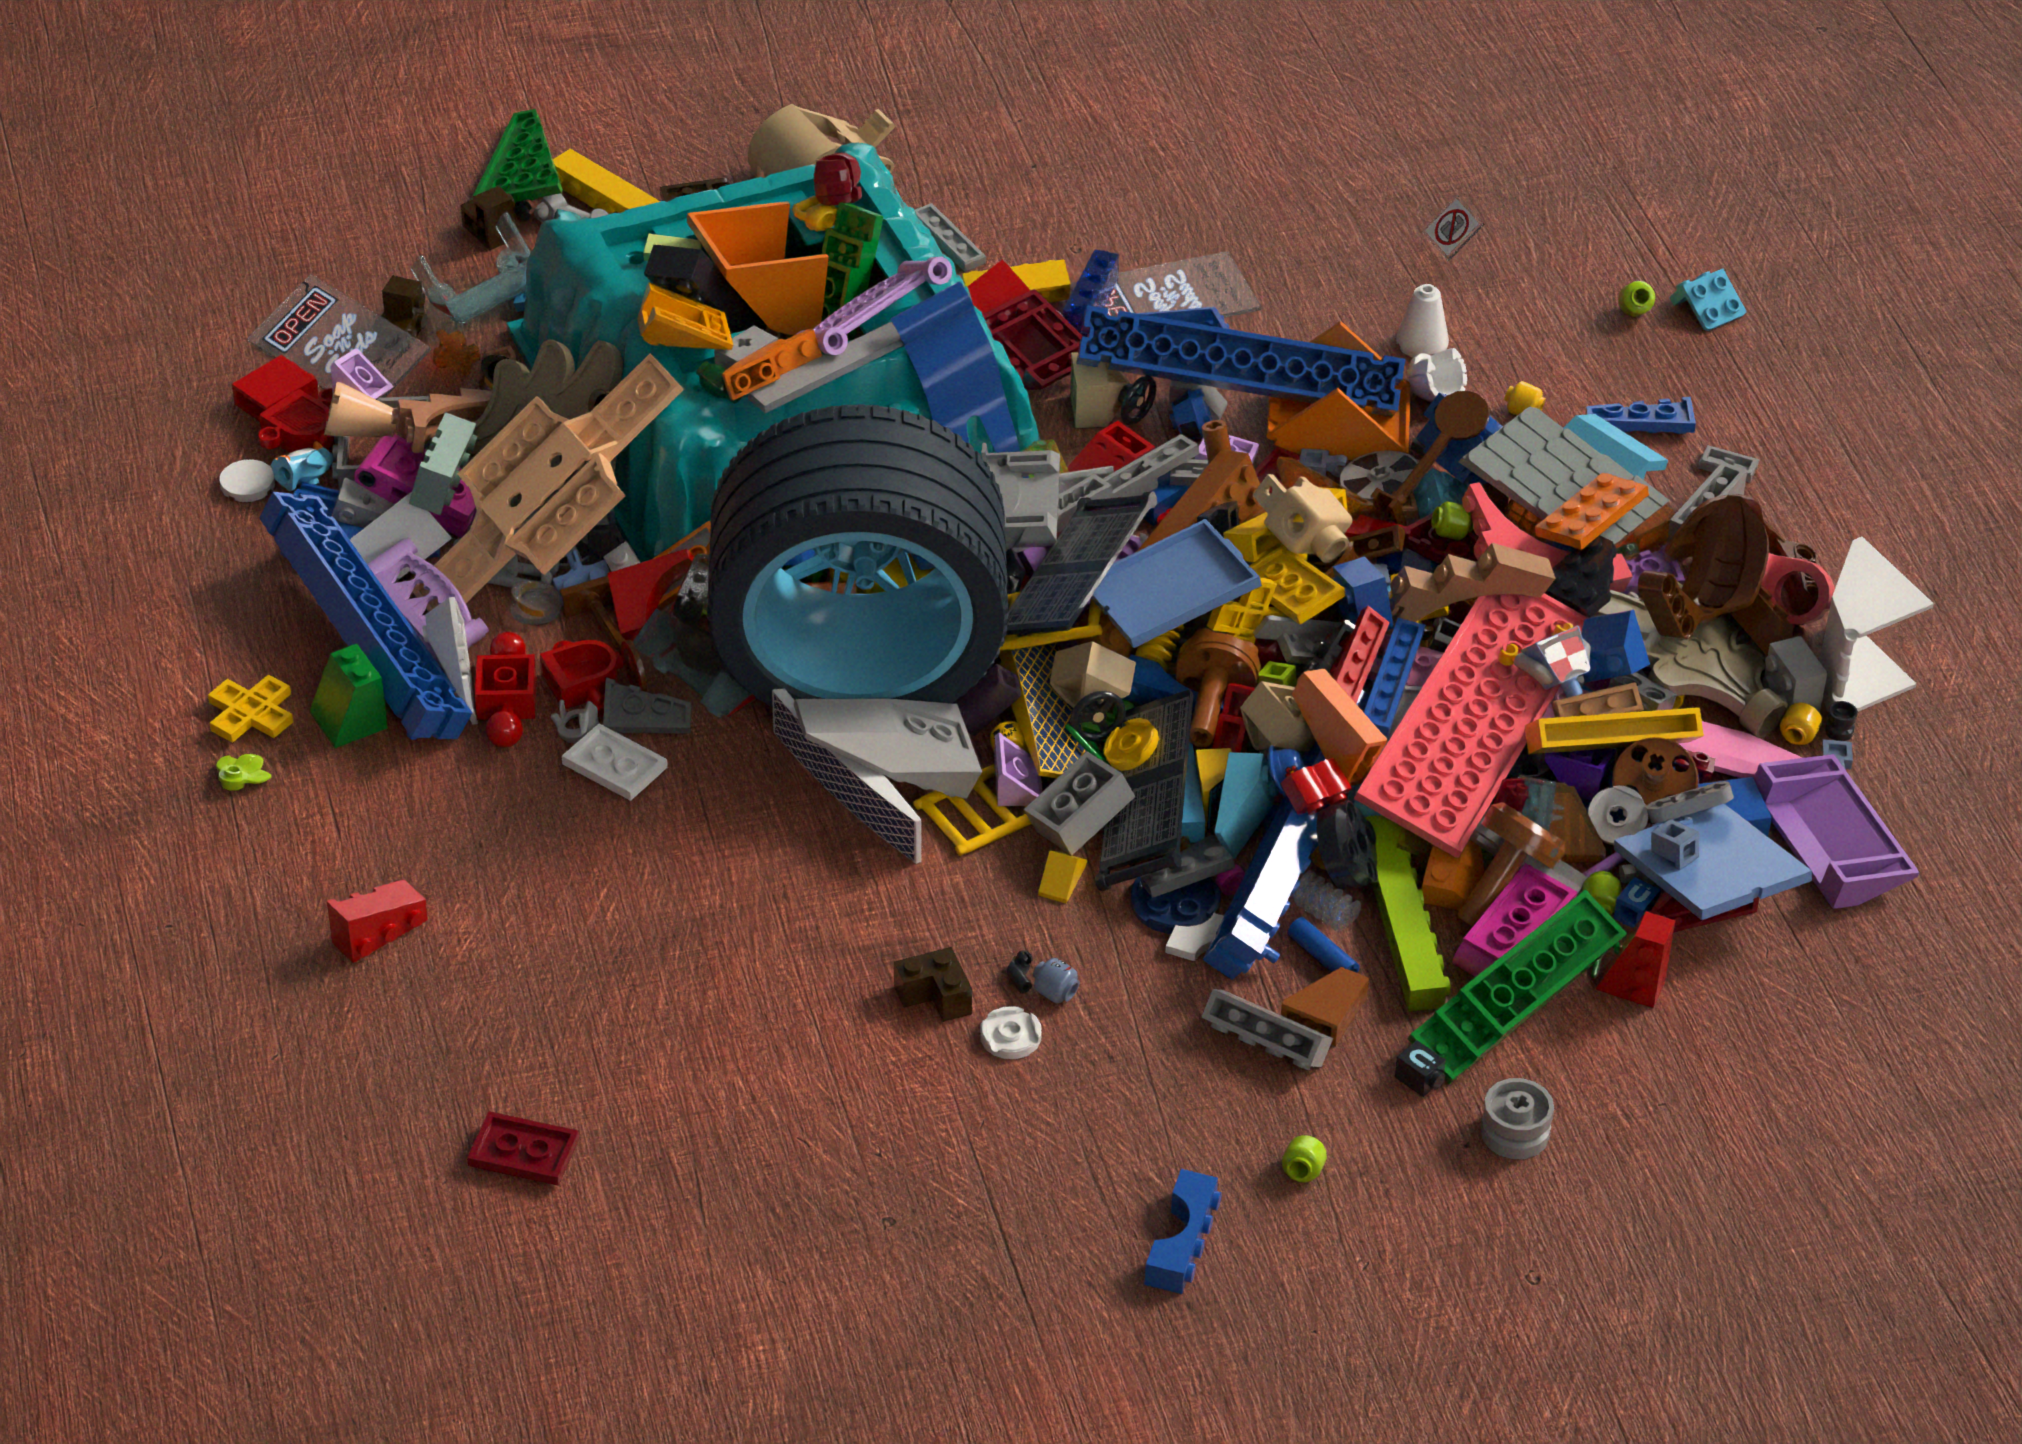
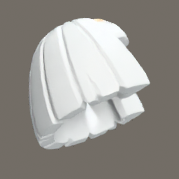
M1451 348L1431 356L1422 353L1413 357L1407 370V381L1410 383L1412 392L1421 399L1432 402L1439 392L1449 395L1456 391H1465L1463 386L1467 385V374H1465L1467 370L1463 363L1464 360L1460 359V353L1455 348Z

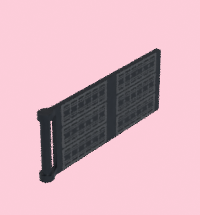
M1144 492L1138 496L1091 500L1089 497L1080 498L1077 502L1076 512L1008 610L1006 635L1070 630L1148 510L1155 508L1157 505L1155 492Z
M1190 689L1126 710L1125 719L1119 729L1126 726L1124 722L1130 719H1147L1158 731L1159 741L1153 754L1143 764L1131 770H1117L1123 774L1135 798L1104 825L1099 873L1095 877L1096 886L1101 892L1111 889L1112 885L1166 868L1173 870L1181 867L1180 842L1193 693ZM1165 854L1164 857L1110 873L1111 870Z

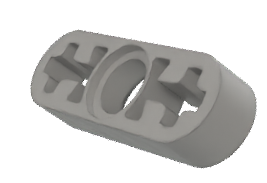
M1721 781L1656 800L1648 804L1646 808L1650 822L1660 823L1727 803L1734 796L1730 783Z

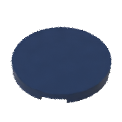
M1140 877L1135 879L1131 888V907L1133 913L1144 925L1161 933L1172 934L1175 925L1185 927L1200 925L1209 920L1213 913L1218 914L1220 910V888L1209 877L1153 898L1142 886Z

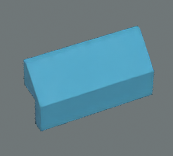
M1596 414L1576 415L1563 427L1564 429H1570L1599 453L1609 456L1633 476L1638 475L1644 480L1646 471L1666 469L1668 459Z

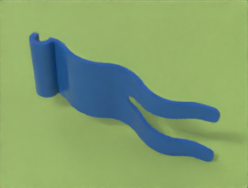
M959 281L890 318L920 380L931 419L938 422L941 426L951 429V432L960 435L963 441L969 443L967 421L972 416H979L995 453L1021 452L1007 406L994 352L963 284Z

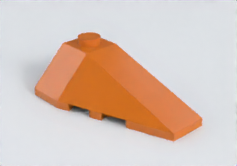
M1469 839L1459 858L1433 845L1422 884L1425 904L1460 911L1485 872L1482 849L1479 845Z

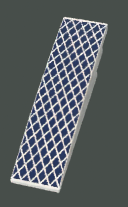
M785 688L772 690L773 730L788 750L838 801L864 824L914 863L921 862V819L889 780L879 772L804 738L793 705L795 700Z

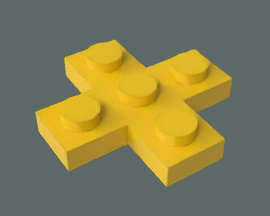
M1260 578L1262 586L1242 595L1239 602L1229 601L1213 609L1207 626L1213 631L1227 632L1228 635L1254 644L1256 638L1253 632L1266 616L1288 617L1276 607H1269L1277 584L1271 579Z
M269 674L250 690L226 679L208 694L209 703L223 710L221 714L210 722L211 731L232 743L251 727L275 738L293 723L292 713L278 706L291 695L290 686Z

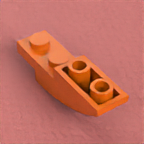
M808 329L786 340L779 339L729 367L722 373L730 399L740 398L780 379V375L821 357L822 353L818 346L815 332L812 329Z

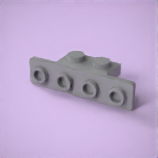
M1272 615L1266 616L1254 630L1253 634L1255 638L1277 640L1287 663L1308 664L1315 657L1312 651L1320 639L1325 640L1326 636L1333 633L1342 622L1309 619L1299 625L1290 617Z

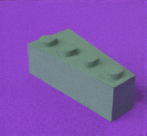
M445 412L431 441L429 450L427 449L424 461L419 466L409 504L441 515L444 505L450 506L455 493L452 490V486L458 488L461 480L457 473L460 472V468L463 469L468 464L470 454L467 451L473 452L478 436L473 435L476 423Z

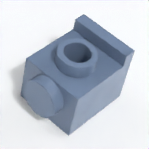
M1670 819L1651 832V851L1674 862L1675 868L1681 870L1699 857V831Z

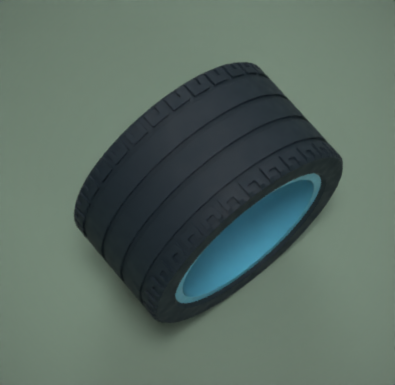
M865 404L829 406L827 408L802 412L791 418H786L780 423L771 425L767 430L758 433L756 438L750 439L745 447L738 450L737 456L732 457L729 461V467L723 470L722 477L719 478L717 483V489L714 491L711 508L708 630H710L711 642L714 643V650L720 654L719 660L723 665H726L728 673L732 674L735 677V681L743 685L747 692H751L757 699L773 707L772 690L784 688L794 700L887 698L949 704L956 701L960 696L965 695L971 687L978 683L979 679L986 675V670L993 666L994 659L998 657L1000 647L1004 644L1008 623L1003 497L1000 493L999 484L995 482L994 473L990 471V466L987 462L982 461L980 453L974 451L973 446L963 441L960 435L951 432V429L941 426L934 420H929L922 415H916L906 410ZM813 549L817 554L784 571L781 569L787 561L807 550ZM907 553L921 556L936 568L916 581ZM896 557L908 583L907 586L901 588L882 570ZM829 567L834 569L831 591L815 588L799 581V579ZM840 572L849 573L844 593H836ZM855 578L856 585L860 589L871 588L875 581L886 591L873 594H850Z

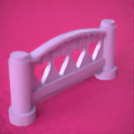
M931 257L927 261H904L898 267V273L860 294L812 329L815 332L821 352L826 355H839L843 353L848 344L846 334L923 282L927 281L933 285L947 283L952 275L950 262L944 257Z
M409 538L405 541L402 539L367 565L440 668H442L432 650L430 642L425 643L422 626L427 625L426 617L423 613L431 600L438 599V604H441L449 597H455L464 619L468 648L484 638L489 629L480 617L476 620L471 618L467 605L454 584L436 567L414 555L418 552V549ZM409 567L410 573L416 574L415 578L410 581L395 583L403 568ZM419 583H423L424 588L430 590L426 596L409 599L414 587Z

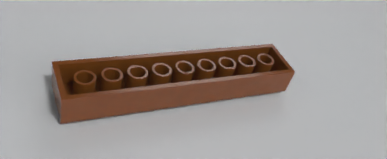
M1221 449L1136 552L1196 524L1197 517L1200 514L1226 502L1237 501L1239 525L1242 524L1259 504L1252 496L1259 487L1260 482L1249 454ZM1089 609L1073 628L1087 626ZM1102 611L1099 621L1102 627V635L1076 639L1077 645L1093 641L1128 659L1131 654L1135 655L1137 648L1140 647L1139 645L1133 648L1110 621L1108 614L1105 615Z

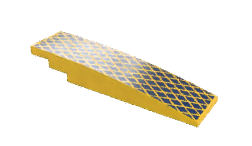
M1031 633V634H1017L1016 637L1028 636V635H1032V633ZM1057 643L1013 650H1000L999 657L1001 663L997 671L1016 720L1022 730L1039 776L1058 778L1087 752L1065 728L1066 724H1070L1073 707L1063 700L1050 685L1055 653L1059 651Z

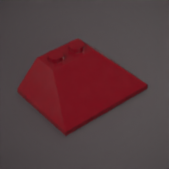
M1035 289L983 314L993 339L1003 345L1010 363L1018 371L1026 390H1041L1071 374V353L1078 352L1079 343L1083 336Z

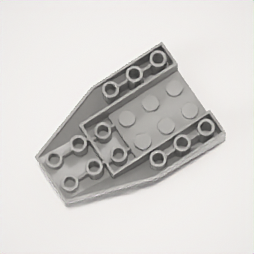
M887 698L795 699L793 703L804 738L890 777L894 781L908 782L925 790L933 789L943 792L950 797L958 796L967 799L982 773L957 704Z

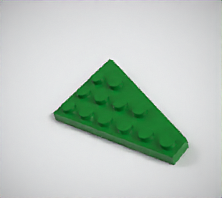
M536 109L513 114L473 196L497 186L501 187L507 194L509 193L515 203L517 201L536 200L540 197L562 193L563 189Z

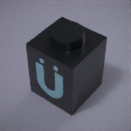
M1417 1040L1397 1056L1395 1078L1424 1097L1431 1090H1436L1443 1084L1446 1060Z

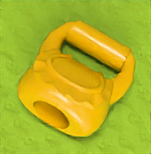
M812 196L794 204L792 212L796 218L805 221L806 227L818 232L825 231L826 228H832L835 225L838 208L818 203L817 197Z

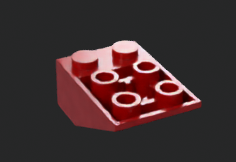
M1116 421L1099 431L1062 473L1113 466L1115 472L1154 450L1155 446L1121 422Z

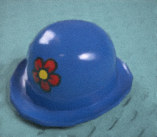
M1270 745L1267 754L1270 775L1278 791L1287 796L1280 783L1291 773L1306 766L1301 754L1297 750L1288 748L1275 751L1274 746Z

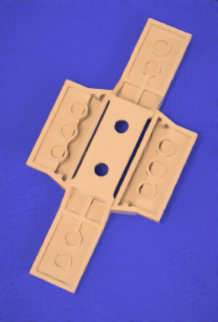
M650 353L591 412L569 420L553 413L536 396L457 473L470 488L477 512L470 530L434 567L440 570L454 584L465 603L516 554L530 560L545 575L626 496L617 486L610 462L684 390L682 386ZM557 455H562L561 463L556 467H551V461ZM581 469L575 476H573V477L564 485L565 480H566L575 470ZM555 490H559V491L544 505L545 500H546ZM521 494V502L517 506L511 507V500L516 495ZM540 509V510L523 526L525 519H526L534 510ZM419 583L412 592L418 598L428 595L430 590H426L424 584ZM433 599L428 603L426 607L428 612L439 605L438 599Z

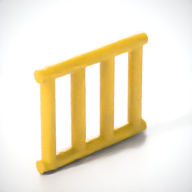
M1021 592L1007 594L1008 604H1010L1009 609ZM1091 599L1087 626L1071 627L1068 631L1032 633V635L1022 637L1006 635L1000 650L1020 649L1102 635V627L1099 624L1101 609Z
M994 764L981 769L982 773L973 789L1005 822L996 828L991 829L964 798L958 796L950 797L943 792L935 790L913 801L914 807L917 810L923 809L954 843L958 856L970 853L1032 824L1026 814L1016 818L1006 806L997 805V796L983 782L995 776ZM948 798L980 835L966 840L934 803Z

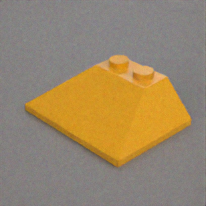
M648 282L637 318L640 335L643 336L644 341L658 346L660 343L665 346L732 350L733 341L725 312Z

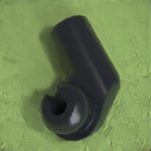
M1020 950L1007 967V975L1020 993H1026L1032 988V983L1026 974L1030 969L1033 957L1026 950Z

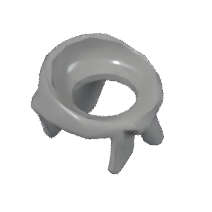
M560 700V716L557 713L551 714V719L555 723L559 736L573 744H576L599 724L598 708L591 701L586 703L585 709H574L566 712L564 700ZM579 716L580 728L567 729L565 727L568 720Z

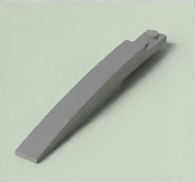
M1180 434L1103 479L1093 474L1060 493L1057 536L1061 534L1076 512L1077 502L1080 498L1089 497L1091 500L1138 496L1144 492H1150L1158 487V477L1198 455V444ZM1031 547L1011 549L1018 553Z

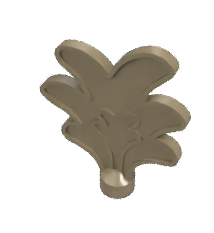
M546 340L542 343L530 372L525 364L512 359L499 361L494 369L493 391L489 404L480 418L474 422L476 427L473 435L478 436L473 452L467 451L470 454L468 463L536 396L553 413L569 420L589 413L588 401L594 390L612 391L620 383L623 371V360L620 351L611 343L602 340L597 341L575 373L574 359L570 350L564 344L555 340ZM557 455L551 461V467H556L561 463L562 455ZM616 457L610 462L613 473H615ZM573 474L565 480L564 485L573 477ZM555 490V491L545 500L544 505H545L559 490ZM521 494L516 495L511 500V507H515L521 502Z
M1678 582L1679 587L1681 589L1683 585ZM1610 590V602L1590 617L1634 609L1650 665L1646 667L1652 668L1648 679L1676 693L1677 696H1701L1724 705L1739 716V724L1760 739L1770 734L1779 725L1788 709L1787 702L1771 689H1764L1760 679L1765 673L1766 654L1759 648L1751 645H1736V638L1742 626L1730 612L1723 613L1712 622L1699 623L1689 639L1665 637L1658 633L1642 598L1638 600L1629 595Z

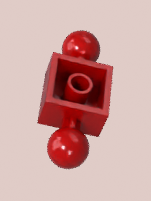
M502 632L495 636L490 644V655H477L475 702L477 720H488L486 724L487 737L494 745L502 748L511 747L521 739L523 724L520 719H535L537 676L535 654H526L524 640L514 632Z

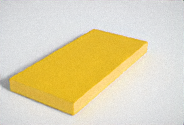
M1284 545L1249 566L1260 578L1271 579L1277 584L1270 604L1299 625L1345 597L1343 586L1297 554L1290 552Z

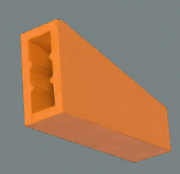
M1325 669L1303 672L1297 680L1292 696L1325 759H1336L1350 786L1362 784L1388 739Z

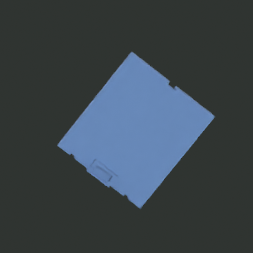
M1204 519L1113 563L1091 599L1105 615L1108 614L1113 625L1131 646L1135 648L1262 586L1259 575L1243 559L1242 553L1228 538L1224 539Z
M1725 804L1672 819L1699 831V857L1681 870L1675 868L1674 862L1651 851V832L1665 822L1652 824V827L1638 831L1635 835L1629 834L1614 840V850L1701 920L1752 903L1754 898L1759 897L1763 899L1812 881L1811 869Z

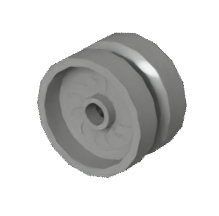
M1509 1078L1493 1085L1488 1090L1484 1100V1114L1481 1122L1483 1141L1493 1152L1506 1158L1527 1159L1538 1155L1546 1148L1550 1139L1551 1122L1554 1114L1553 1098L1544 1087L1534 1081L1523 1078Z

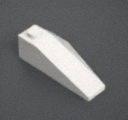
M449 597L425 614L427 625L422 626L423 638L425 643L430 642L444 673L456 689L457 697L463 698L473 712L469 718L472 725L478 724L464 619L455 597Z

